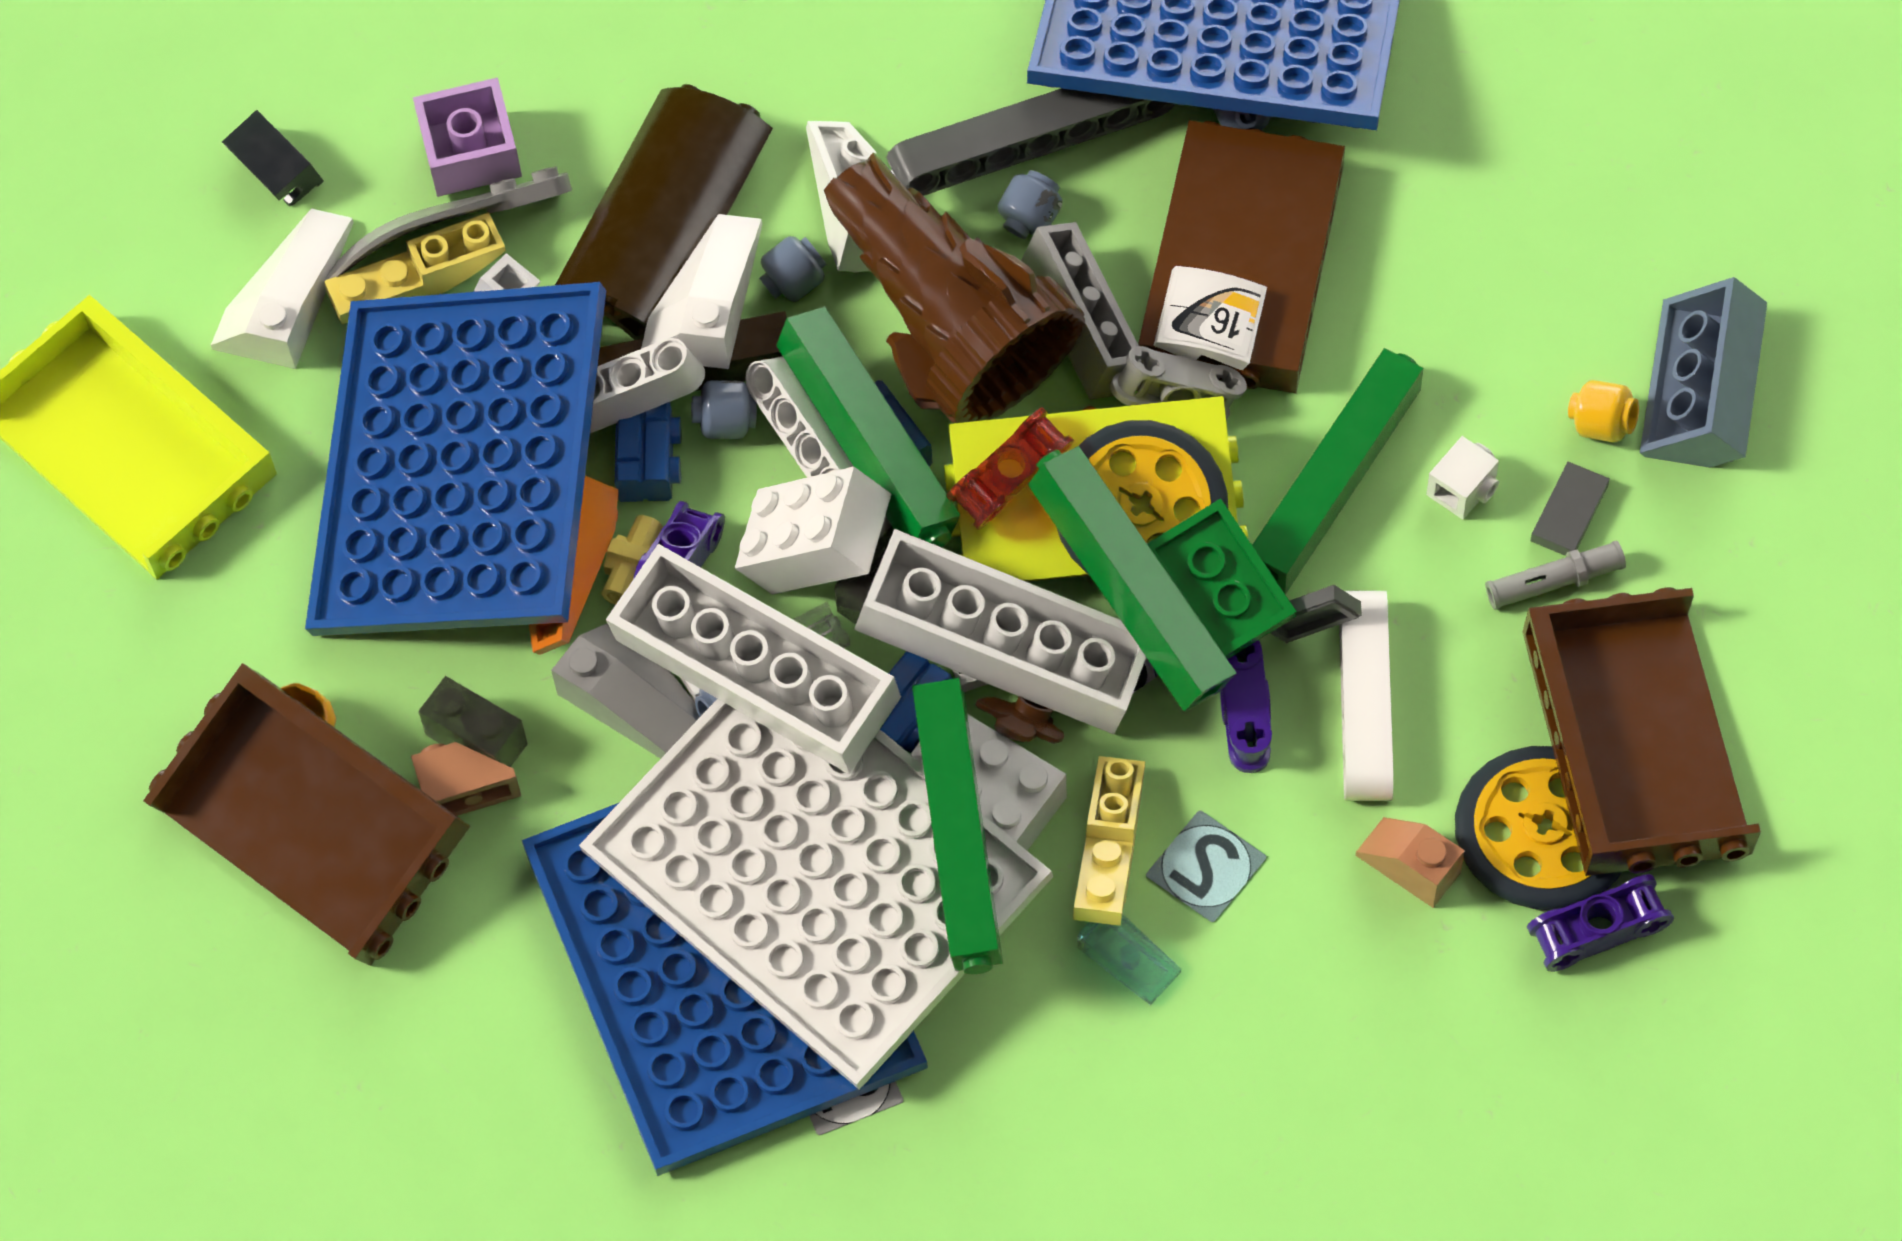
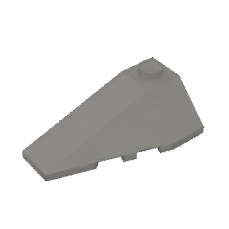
M608 623L579 635L551 670L557 695L660 759L700 718L695 701L674 675L667 669L616 641Z

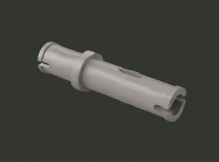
M1617 540L1581 553L1578 550H1572L1567 552L1566 558L1529 568L1494 581H1487L1485 583L1486 593L1492 608L1496 610L1502 606L1539 596L1574 583L1577 587L1588 584V579L1618 569H1625V556ZM1541 579V581H1538V582L1531 583V584H1528V585H1527V583H1530V582H1533V581H1536V580Z

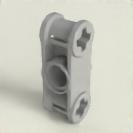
M1136 346L1129 351L1126 356L1127 365L1110 382L1112 394L1123 404L1129 406L1223 396L1226 420L1230 415L1229 407L1234 399L1241 398L1247 389L1244 377L1231 367L1201 362L1185 356L1162 353L1144 346Z

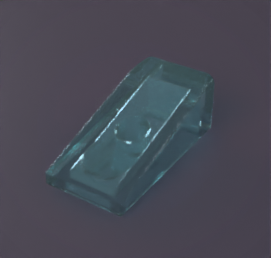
M1123 914L1121 926L1088 922L1077 936V948L1150 1006L1181 973V968Z

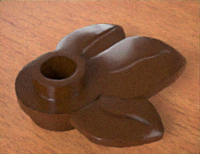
M1020 696L1016 702L1012 703L996 697H985L976 701L975 705L978 709L991 714L997 719L994 725L995 730L1008 739L1029 742L1038 737L1052 744L1062 742L1064 739L1063 731L1053 724L1051 717L1052 709Z

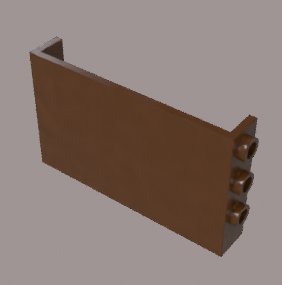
M1189 120L1138 345L1176 356V354L1154 346L1172 269L1175 266L1206 269L1243 278L1267 287L1250 363L1243 370H1239L1204 355H1201L1197 361L1214 365H1226L1235 369L1244 377L1247 389L1260 387L1297 394L1343 172L1345 146L1312 141L1298 135L1288 137L1265 133L1255 128L1239 129L1222 126L1213 121L1196 122Z
M1665 587L1653 593L1637 595L1618 593L1608 598L1588 601L1576 598L1568 600L1563 604L1528 609L1522 632L1585 876L1621 871L1640 874L1648 872L1655 867L1667 865L1686 868L1697 865L1701 861L1721 858L1728 862L1737 861L1753 854L1760 836L1759 824L1747 825L1688 617L1694 598L1692 588L1676 590L1672 587Z
M244 663L240 665L222 692L217 693L209 700L204 709V717L194 731H190L181 739L177 746L176 756L166 769L161 770L153 778L149 786V793L143 800L149 806L168 815L349 950L348 954L351 957L370 966L375 960L381 959L389 951L394 940L393 934L403 921L409 920L416 913L421 904L420 896L430 882H435L444 874L449 865L448 857L470 828V825L265 676Z

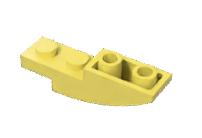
M489 212L406 241L407 251L325 280L326 292L341 324L348 323L351 301L443 294L492 263L506 249Z
M1105 756L1098 757L1087 820L1086 840L1074 902L1073 920L1121 926L1133 859L1145 761Z

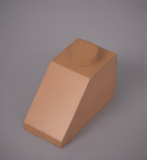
M457 742L448 745L433 744L424 748L421 753L411 755L421 791L456 816L521 796L514 768Z
M1383 817L1356 851V856L1434 908L1461 874L1465 850L1426 824Z

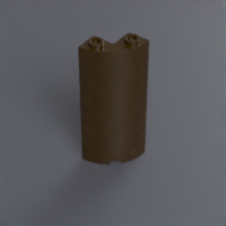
M690 84L661 89L555 285L600 282L606 289L603 317H608L634 340L644 339L649 316L717 215H727L773 128L760 118V113L754 107L748 104H736L721 96L702 91Z

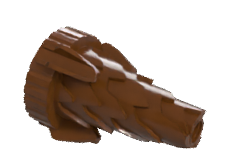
M872 153L865 162L854 164L837 178L833 177L824 189L826 199L834 216L863 252L859 256L861 261L881 282L885 293L901 314L911 333L893 332L888 336L886 342L892 349L894 361L909 394L921 409L941 410L953 424L991 420L1017 405L1023 398L1037 389L1055 371L1076 344L1077 338L1082 333V326L1085 324V314L1052 277H1035L1034 271L1015 256L985 245L978 237L973 240L947 211L941 216L919 191L911 187L907 189L875 153Z

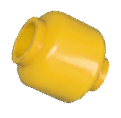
M1590 380L1582 387L1579 393L1574 392L1568 406V416L1574 420L1575 428L1580 436L1607 442H1619L1626 434H1631L1636 427L1639 416V401L1633 398L1631 390L1625 385Z

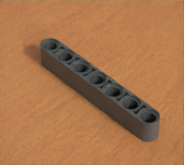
M1061 88L906 139L892 147L886 158L894 175L907 189L911 187L924 196L1158 118L1169 112L1175 106V103Z

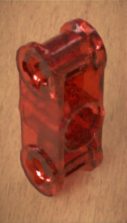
M1043 407L1031 414L1010 438L977 468L972 469L962 477L947 493L946 497L951 502L957 501L975 520L973 525L977 530L982 529L992 521L1007 503L1031 481L1039 470L1036 464L1043 457L1055 450H1060L1063 454L1074 443L1075 440L1070 435L1064 436L1046 417L1048 412ZM1007 459L1016 460L1022 466L1023 472L1017 477L1009 478L1001 474L998 465Z

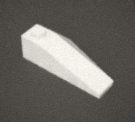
M808 121L806 131L827 242L838 271L854 273L870 271L859 257L863 252L834 216L826 199L824 189L833 177L837 178L854 164L865 162L872 153L876 154V151L850 122Z
M310 209L226 307L211 343L212 350L296 369L326 294L324 281L341 256L354 223L353 219Z
M717 215L649 316L641 349L664 339L676 338L681 340L703 366L729 369L762 228V219Z

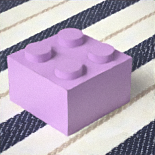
M498 77L413 97L437 197L490 185L506 179L522 177Z

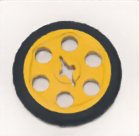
M1128 420L1102 428L1087 437L1079 445L1146 543L1153 536L1162 535L1181 523L1176 519L1173 508L1182 499L1193 500L1198 504L1201 511L1221 498L1228 508V493L1223 475L1210 452L1193 436L1175 426L1153 420ZM1118 452H1127L1135 459L1136 468L1129 475L1119 476L1110 468L1109 460ZM1165 457L1176 459L1182 468L1180 477L1171 482L1160 479L1155 471L1157 462ZM1144 495L1151 498L1149 503L1150 509L1163 522L1159 521L1154 515H1149L1145 512H1141L1138 516L1131 513L1133 504L1128 496H1134L1137 499H1141ZM1058 530L1060 540L1070 557L1089 575Z
M1529 746L1515 749L1488 761L1470 778L1460 795L1455 812V837L1458 846L1465 850L1463 860L1472 874L1492 893L1513 904L1532 909H1560L1593 895L1603 893L1622 873L1621 871L1585 876L1584 870L1571 872L1561 863V858L1569 852L1579 853L1565 797H1557L1549 790L1548 784L1552 780L1560 778L1552 746ZM1509 783L1521 784L1526 788L1528 797L1521 802L1509 801L1503 796L1502 788ZM1544 818L1551 820V828L1553 830L1549 829L1545 835L1539 834L1537 832V824H1541ZM1501 822L1510 829L1511 835L1505 841L1496 842L1486 836L1484 832L1485 827L1489 823ZM1521 857H1531L1539 863L1541 870L1535 876L1525 877L1515 870L1514 863Z

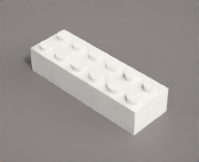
M894 529L854 630L1111 734H1115L1126 713L1146 656L1120 619Z
M660 544L656 546L606 618L616 641L848 774L851 773L901 698L894 676Z

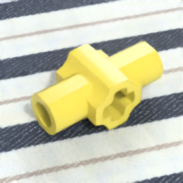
M638 515L627 537L618 534L616 538H612L604 563V572L609 577L601 593L608 602L615 605L618 603L633 581L636 567L642 555L650 549L660 534L663 525L655 518Z

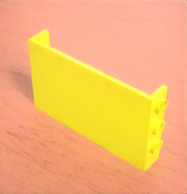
M90 294L59 321L49 324L38 339L26 349L16 352L11 357L9 363L0 370V439L156 580L166 571L177 568L191 549L199 542L211 538L224 520L233 512L244 509L251 501L253 495L277 475L269 451Z
M1224 397L949 424L952 464L944 465L946 492H955L957 510L960 513L958 522L952 532V537L960 536L962 554L958 555L1025 582L1088 576L1070 557L1060 540L1056 525L1033 494L1028 483L1039 470L1036 464L1047 454L1055 450H1060L1063 454L1079 446L1087 437L1102 428L1128 420H1153L1175 426L1193 436L1208 450L1222 472L1228 493V510L1238 523L1236 508L1244 507L1241 480L1233 481L1231 463H1238L1239 461L1236 435L1228 436ZM1118 452L1109 460L1111 470L1119 476L1129 475L1136 468L1135 459L1127 452ZM1165 457L1157 462L1155 471L1160 479L1171 482L1180 477L1182 468L1176 459ZM1144 495L1141 499L1128 496L1133 504L1131 511L1133 515L1138 516L1141 512L1154 515L1153 510L1149 507L1151 500L1149 496ZM1190 499L1178 501L1173 508L1174 515L1180 522L1200 511L1198 504ZM1154 515L1159 521L1163 522L1162 519ZM1246 525L1240 526V528L1248 538ZM1160 535L1153 536L1148 540L1147 543H1149L1150 541H1152Z

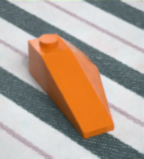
M585 476L569 619L565 623L529 624L532 650L539 655L570 642L615 532L618 519L617 503L619 489L588 476Z

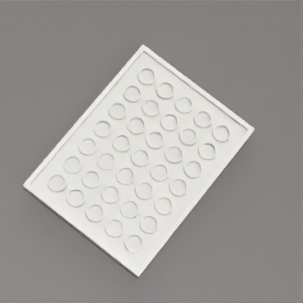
M717 699L579 845L588 857L859 1090L965 974L964 970L955 971L950 958L923 765L881 730L878 731L851 773L848 774ZM982 814L1000 936L1053 878V874L1049 868Z

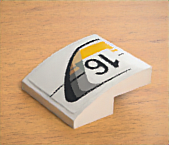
M1175 266L1172 269L1154 346L1193 360H1197L1201 355L1243 370L1250 363L1267 287L1221 272Z

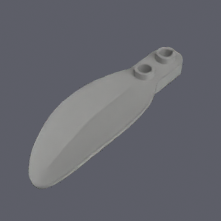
M557 166L541 169L531 173L532 181L517 185L515 178L502 180L489 185L491 192L436 205L398 217L376 228L355 243L333 266L326 280L344 274L383 246L426 226L480 210L494 213L567 193L572 190L568 173H558Z

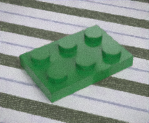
M1221 498L1147 543L1226 659H1229L1297 617V611Z

